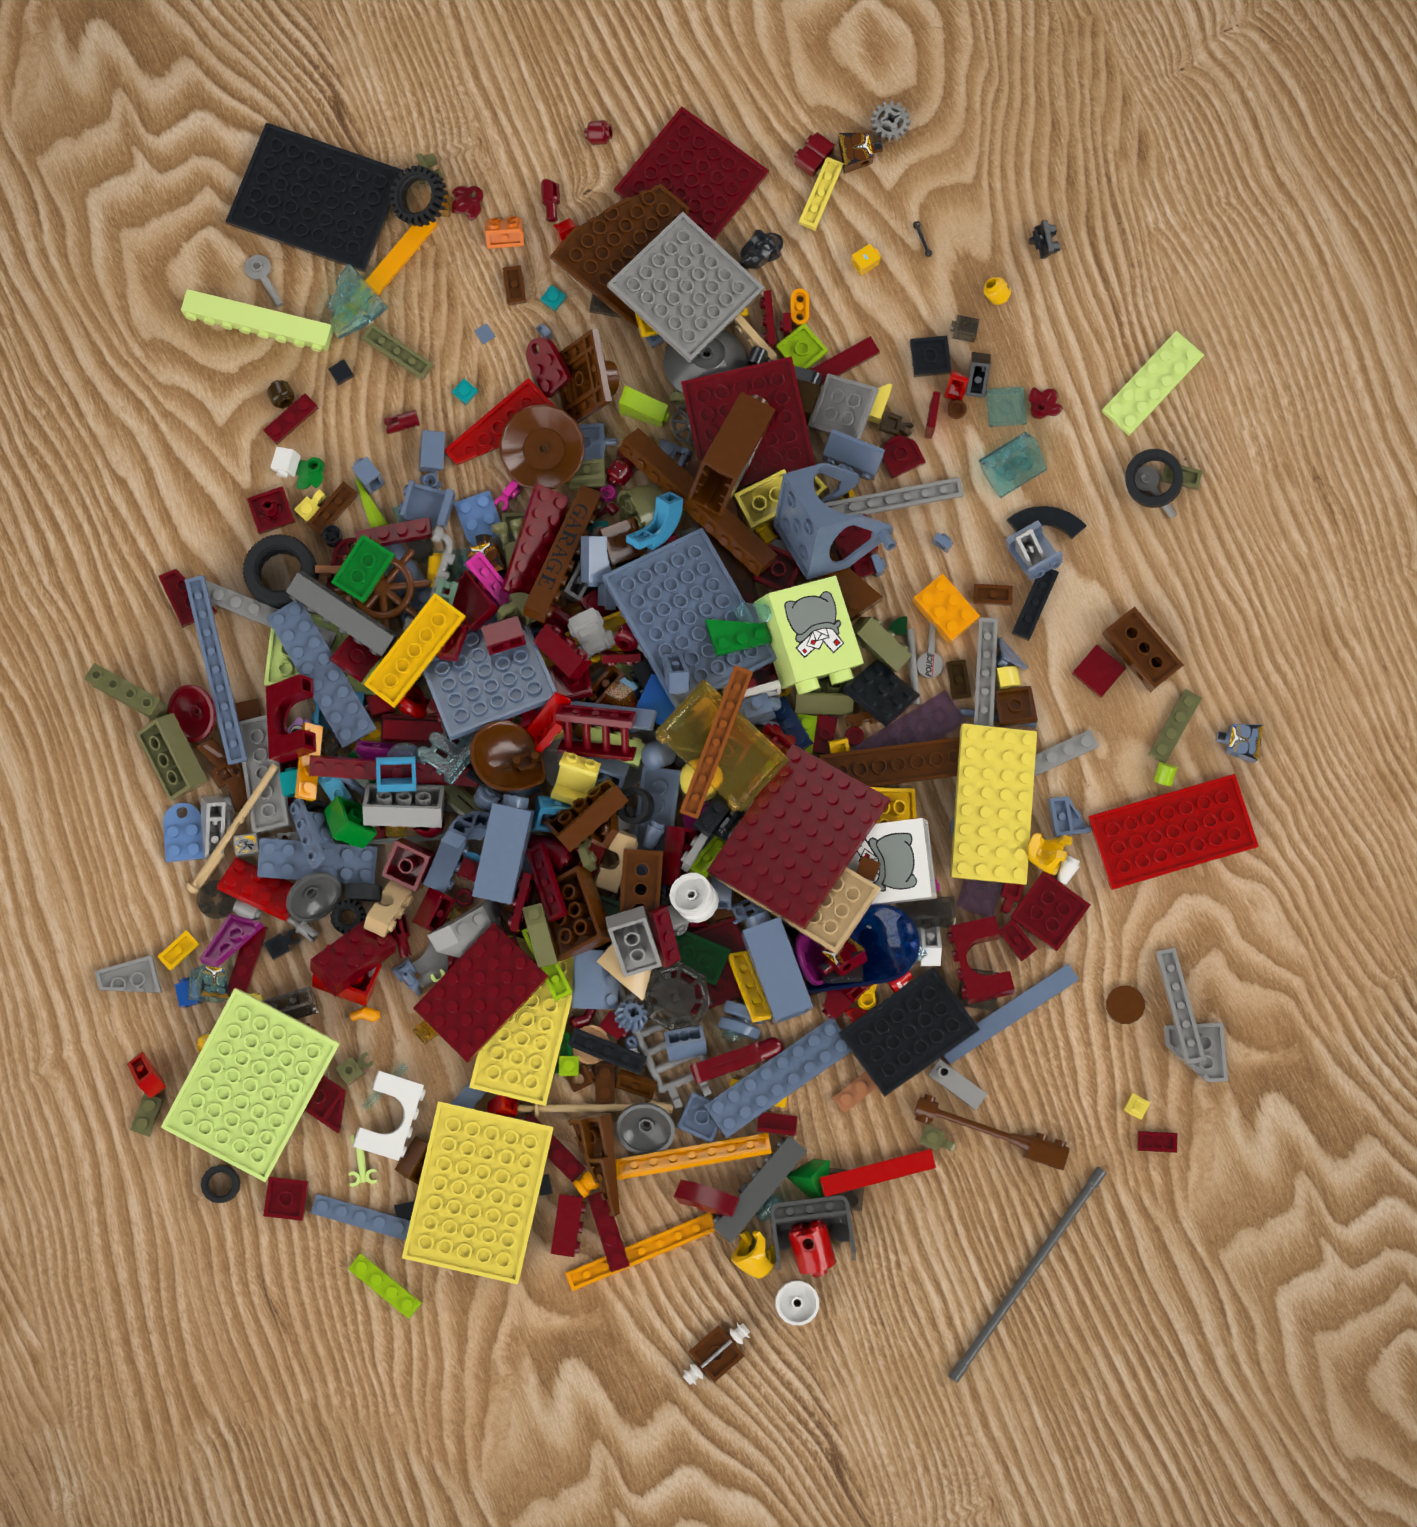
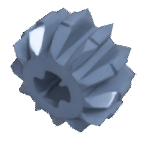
M628 999L625 1003H620L615 1010V1022L620 1023L619 1028H625V1033L630 1029L634 1034L637 1030H642L644 1024L647 1023L648 1018L646 1016L648 1011L642 1010L644 1004L638 1005L637 1000L632 1003Z

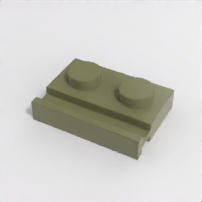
M605 458L582 460L580 469L570 479L569 489L579 490L581 485L589 488L607 487V460Z

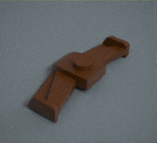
M212 737L197 745L195 749L215 767L209 773L218 788L220 789L227 785L236 813L243 808L248 800L243 769L239 763L228 765L224 748Z

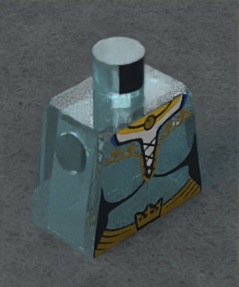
M201 963V966L191 969L188 1000L220 1003L230 998L226 974L223 968Z

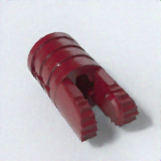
M415 409L384 418V424L387 425V434L420 426Z

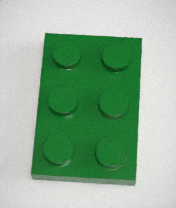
M362 534L331 583L365 604L396 555Z

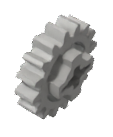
M893 101L890 102V105L883 102V107L878 105L877 111H873V117H871L870 121L872 123L871 129L876 130L875 136L881 135L882 141L886 137L888 142L891 141V138L898 141V136L904 138V132L909 131L908 126L911 123V120H909L910 113H905L906 107L901 109L900 103L895 106Z

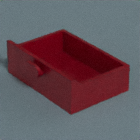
M465 570L464 574L456 581L459 582L453 607L466 616L463 621L469 629L476 632L498 611L499 607L486 591L487 588L481 581L479 582L472 573ZM447 589L443 594L449 595L450 590Z

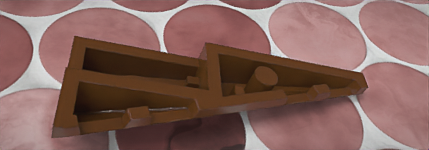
M596 1113L569 1119V1125H573L577 1134L575 1139L581 1143L585 1154L583 1157L594 1182L599 1183L603 1192L601 1194L602 1200H606L610 1208L609 1216L620 1214L611 1113Z

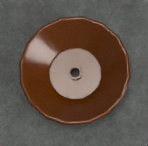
M548 404L528 406L515 413L504 426L499 441L500 460L507 474L520 486L532 490L534 484L537 483L553 490L569 482L580 469L585 453L584 436L576 420L563 409ZM542 446L547 447L546 452H541Z

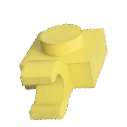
M319 489L312 499L306 496L294 510L308 522L320 509L318 506L327 496Z

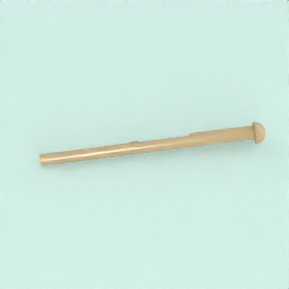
M272 763L193 882L187 883V890L190 893L200 892L224 856L222 851L234 835L240 823L243 824L246 815L279 767Z

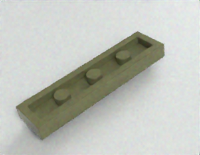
M371 323L361 337L362 341L422 381L433 368V363L373 323Z
M1187 689L1183 691L1148 755L1159 762H1167L1199 705L1201 697Z

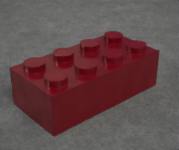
M364 920L311 958L310 971L336 997L396 952L397 941L389 933L384 938L365 929Z

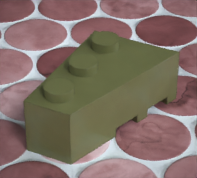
M860 617L852 626L855 637L861 642L860 646L863 649L866 647L874 655L875 659L882 662L892 672H898L912 656L908 652L909 648L904 643H899L895 639L896 636L888 629L885 630L878 618Z

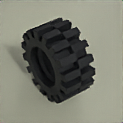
M351 899L341 900L340 903L337 902L336 906L331 910L332 914H330L331 924L342 934H346L360 924L367 916L361 904ZM346 910H352L356 915L355 921L349 925L344 924L341 920V915Z

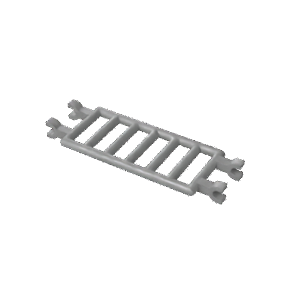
M660 966L665 978L647 985L645 994L668 985L672 996L644 1007L642 1010H647V1013L650 1014L676 1003L680 1014L643 1030H637L634 1036L642 1055L647 1056L645 1062L652 1079L658 1081L656 1086L658 1093L662 1094L668 1091L675 1109L683 1107L676 1087L693 1081L692 1073L666 1084L662 1083L659 1073L699 1057L700 1062L707 1059V1056L701 1055L667 1061L655 1066L651 1055L667 1049L666 1042L664 1041L648 1048L644 1037L681 1021L684 1022L686 1028L694 1026L690 1016L687 1015L669 967ZM619 981L618 998L620 1003H625L628 999L631 1001L638 998L633 992L625 994ZM707 1081L699 1083L704 1097L712 1094Z

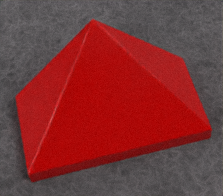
M952 369L944 398L962 401L969 378Z

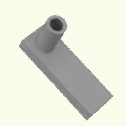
M941 1059L938 1060L928 1076L974 1110L979 1107L987 1096V1093Z

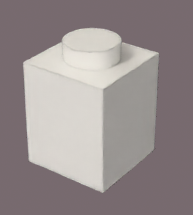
M276 447L270 468L279 477H295L301 456L293 449Z

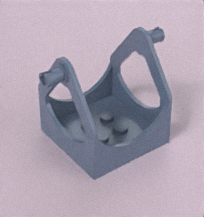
M821 463L783 474L773 526L807 580L846 569L881 543L887 551L894 549L897 544L891 536L893 527L889 523L860 514L847 515L839 513L824 504L837 501L859 483L860 477L858 474L848 470L845 464L835 466L829 463ZM820 473L839 480L838 487L822 500L819 499L814 489V478L816 474ZM856 525L872 531L871 538L844 560L835 562L830 559V547L834 539L846 527Z

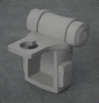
M593 607L568 619L570 634L573 638L577 639L578 644L576 646L586 651L589 659L591 656L605 649H611V646L615 645V633L610 629L605 630L603 628L604 620L598 610H594Z

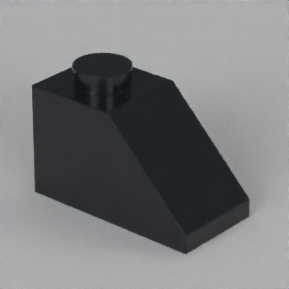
M972 352L968 373L969 381L966 390L967 396L985 398L991 354Z

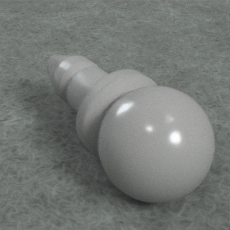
M224 796L223 799L226 802L225 824L229 829L233 823L232 819L235 811L230 796Z

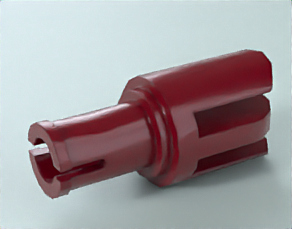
M543 179L541 182L542 204L546 206V221L556 222L558 221L557 206L560 204L559 184L549 179Z
M403 914L401 919H396L395 928L390 932L391 936L397 941L400 958L412 956L408 942L411 934L406 914Z

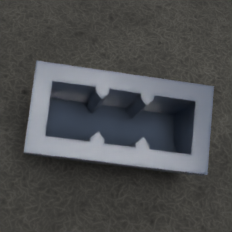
M422 431L419 457L420 472H437L443 469L445 432Z
M702 1025L664 1032L669 1061L707 1054Z

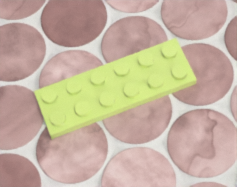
M1176 331L1101 412L1130 436L1204 357V354Z

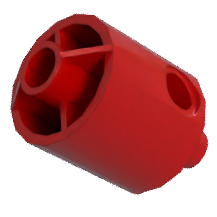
M819 1219L811 1220L810 1223L804 1225L803 1223L792 1225V1230L788 1233L799 1273L803 1275L812 1274L813 1277L827 1274V1269L834 1266L837 1261L825 1222Z

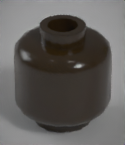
M273 381L267 389V395L272 405L277 408H288L295 398L294 392L287 381Z

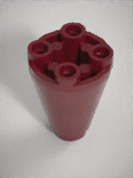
M533 835L531 837L528 849L540 843L545 844L553 870L558 875H562L578 866L581 859L578 847L569 852L556 837Z

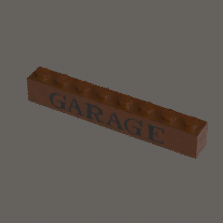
M583 485L580 486L524 605V616L544 624L547 617L551 618L554 611L553 604L559 601L562 593L560 589L567 584L569 578L567 574L574 569L576 563L574 559L576 556H580L581 536H589V526H593L597 516L595 513L596 511L600 512L604 502L601 500L602 492Z

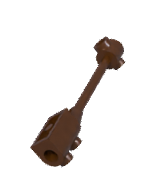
M925 1094L924 1098L919 1097L914 1115L916 1116L915 1120L930 1125V1121H933L936 1116L1009 1141L1010 1144L1025 1150L1024 1158L1064 1170L1070 1149L1066 1147L1067 1142L1055 1139V1142L1048 1141L1047 1135L1038 1132L1036 1136L1010 1134L938 1109L939 1103L935 1102L936 1097Z

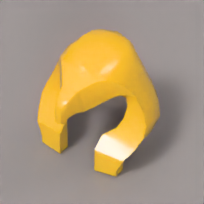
M1034 833L1028 842V860L1041 870L1056 875L1060 869L1061 861H1065L1067 857L1064 846L1072 845L1073 839L1067 835L1056 839H1043L1041 833Z
M747 1230L742 1231L739 1234L741 1240L731 1256V1261L748 1275L757 1279L763 1278L771 1272L776 1263L774 1244L768 1250H765V1238L760 1231L755 1230L752 1235L757 1242L755 1248L749 1253L748 1250L752 1244V1236Z

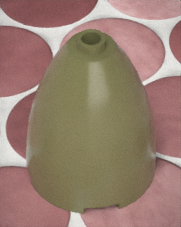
M646 484L620 491L617 496V502L621 503V514H619L621 521L634 517L638 530L649 525L654 517L656 497L664 494L663 489L656 484ZM683 508L679 522L688 514Z

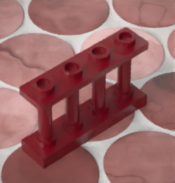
M559 704L555 713V721L564 722V739L560 741L557 753L563 754L566 751L584 757L633 761L637 748L629 746V728L632 729L634 725L636 711ZM571 722L583 724V741L572 740ZM590 724L602 726V743L591 742ZM610 726L621 728V745L610 744Z

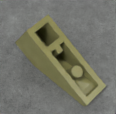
M542 903L524 907L523 913L538 968L558 964Z

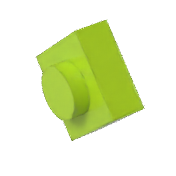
M559 1056V1076H579V1056Z

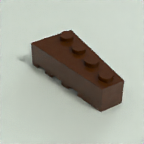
M829 551L831 560L835 562L841 561ZM849 567L818 577L819 580L832 576L837 577L851 622L882 601L883 596Z
M609 778L588 791V796L585 798H578L573 801V806L566 811L561 809L556 813L558 816L552 820L548 818L543 821L551 833L569 852L577 848L584 839L592 835L601 824L608 821L617 810H620L629 801Z

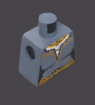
M1232 724L1229 726L1228 732H1217L1216 742L1226 744V754L1255 763L1259 757L1264 725Z

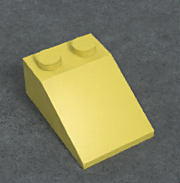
M785 469L734 494L735 504L751 531L763 523L775 519L783 474L786 473Z

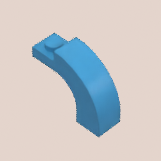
M670 491L657 496L654 517L651 523L641 530L626 535V542L636 549L648 547L651 550H655L664 544L678 525L683 508V498Z

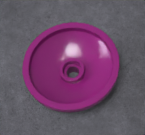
M799 931L794 945V956L799 970L809 983L815 986L821 985L826 980V976L818 969V966L824 962L820 952L823 946Z

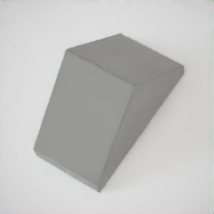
M1032 528L1014 537L1016 552L1028 568L1046 559Z

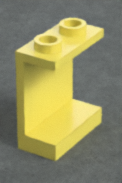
M564 751L559 762L560 768L550 798L573 805V801L578 798H585L588 796V791L595 787L601 763Z

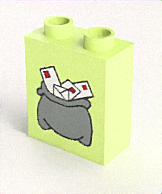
M836 576L768 593L754 602L760 622L766 623L772 640L769 645L777 657L773 663L781 689L796 686L798 695L819 689L818 679L828 676L832 685L840 684L854 679L851 669L864 664Z

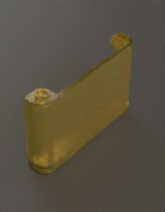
M704 679L655 731L657 734L656 739L663 745L667 744L694 771L722 700V696ZM738 712L710 786L728 801L727 805L733 811H743L789 761V758Z

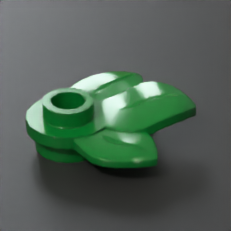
M312 457L308 461H299L295 474L299 476L296 485L297 489H307L311 485L314 488H318L322 484L324 478L322 472L325 464L320 458Z

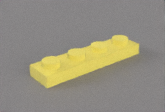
M826 157L800 217L799 225L816 231L844 163Z

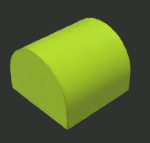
M1158 762L1153 780L1162 785L1172 786L1178 767Z

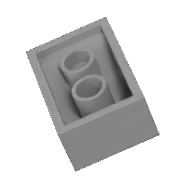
M644 906L606 917L607 929L624 977L662 966Z

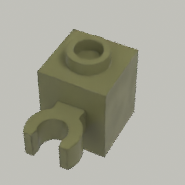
M367 1052L361 1054L358 1061L355 1057H351L336 1067L347 1085L352 1084L366 1074L362 1068H368L374 1064L373 1061L367 1064L364 1062V1058L369 1055Z

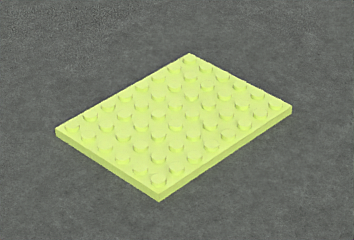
M234 988L161 1128L266 1182L338 1049L340 1042L240 989Z

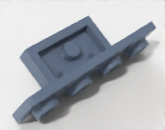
M296 798L289 806V810L311 869H316L325 859L322 848L331 849L335 843L324 814L308 812L304 800Z

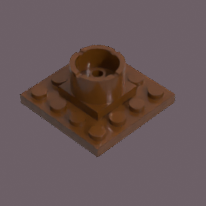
M598 329L589 330L559 352L573 377L559 390L564 411L576 420L577 424L612 402L611 397L616 394L619 386L617 366L613 361L605 360Z

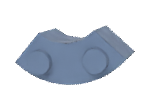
M471 811L468 814L458 816L446 830L441 841L456 848H459L464 841L469 839L481 841L486 834L490 813Z

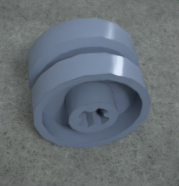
M726 1000L723 1011L733 1016V1018L720 1017L717 1027L740 1036L758 1040L761 1030L750 1024L752 1020L746 1004ZM764 1020L752 1023L763 1024Z

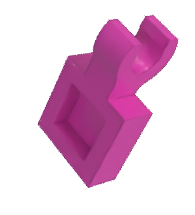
M512 480L502 492L503 494L494 501V505L497 506L500 502H503L505 505L502 508V512H506L509 508L508 501L512 498L515 499L520 494L521 486L515 480Z

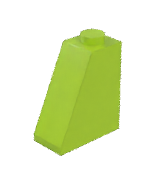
M628 386L624 387L619 401L620 414L658 427H663L664 422L668 423L671 412H668L667 404Z

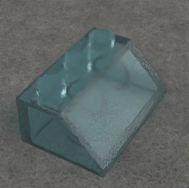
M1027 432L1022 433L978 460L985 477L1000 498L1047 470L1037 440Z

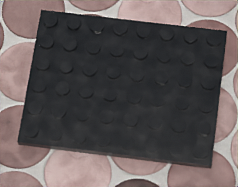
M266 122L225 222L230 226L365 272L391 209L390 201L394 200L389 197L390 193H395V191L391 190V186L396 187L397 183L393 181L395 178L400 180L401 178L398 174L400 172L405 174L402 169Z

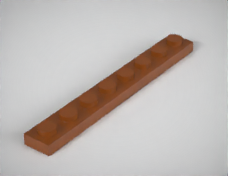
M734 665L679 811L680 813L698 819L753 671Z

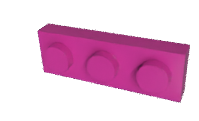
M478 551L464 564L475 578L484 584L488 594L500 607L508 603L510 594L501 590L504 580L481 551Z

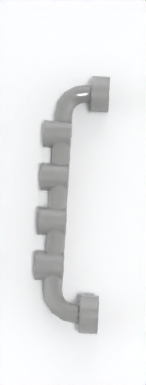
M438 526L433 531L431 541L439 543L440 540H443L446 546L429 599L436 592L440 577L446 579V581L448 580L449 572H446L448 564L452 565L455 559V554H452V539L449 535L443 533V528ZM406 617L402 631L408 628L414 620L413 618Z

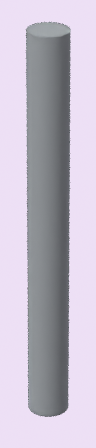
M907 629L908 652L912 655L909 659L911 688L919 693L914 629ZM920 697L917 701L913 703V705L920 704Z

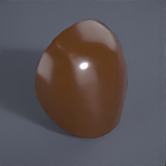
M495 721L485 725L475 734L470 747L471 763L482 782L491 789L503 793H514L537 786L545 780L546 769L542 754L535 750V740L520 725L510 721Z

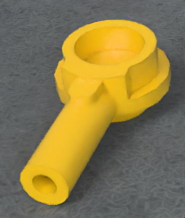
M880 978L857 999L860 1008L870 1010L875 1006L877 1000L874 992Z

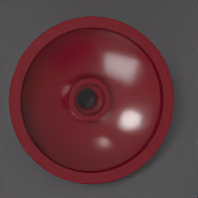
M184 685L175 690L169 700L167 714L174 713L188 742H198L205 739L212 732L216 720V710L211 696L206 690L197 685Z

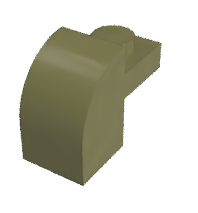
M521 592L510 594L508 604L505 603L498 609V622L508 617L518 616L526 627L537 621L523 615L524 605L529 594Z

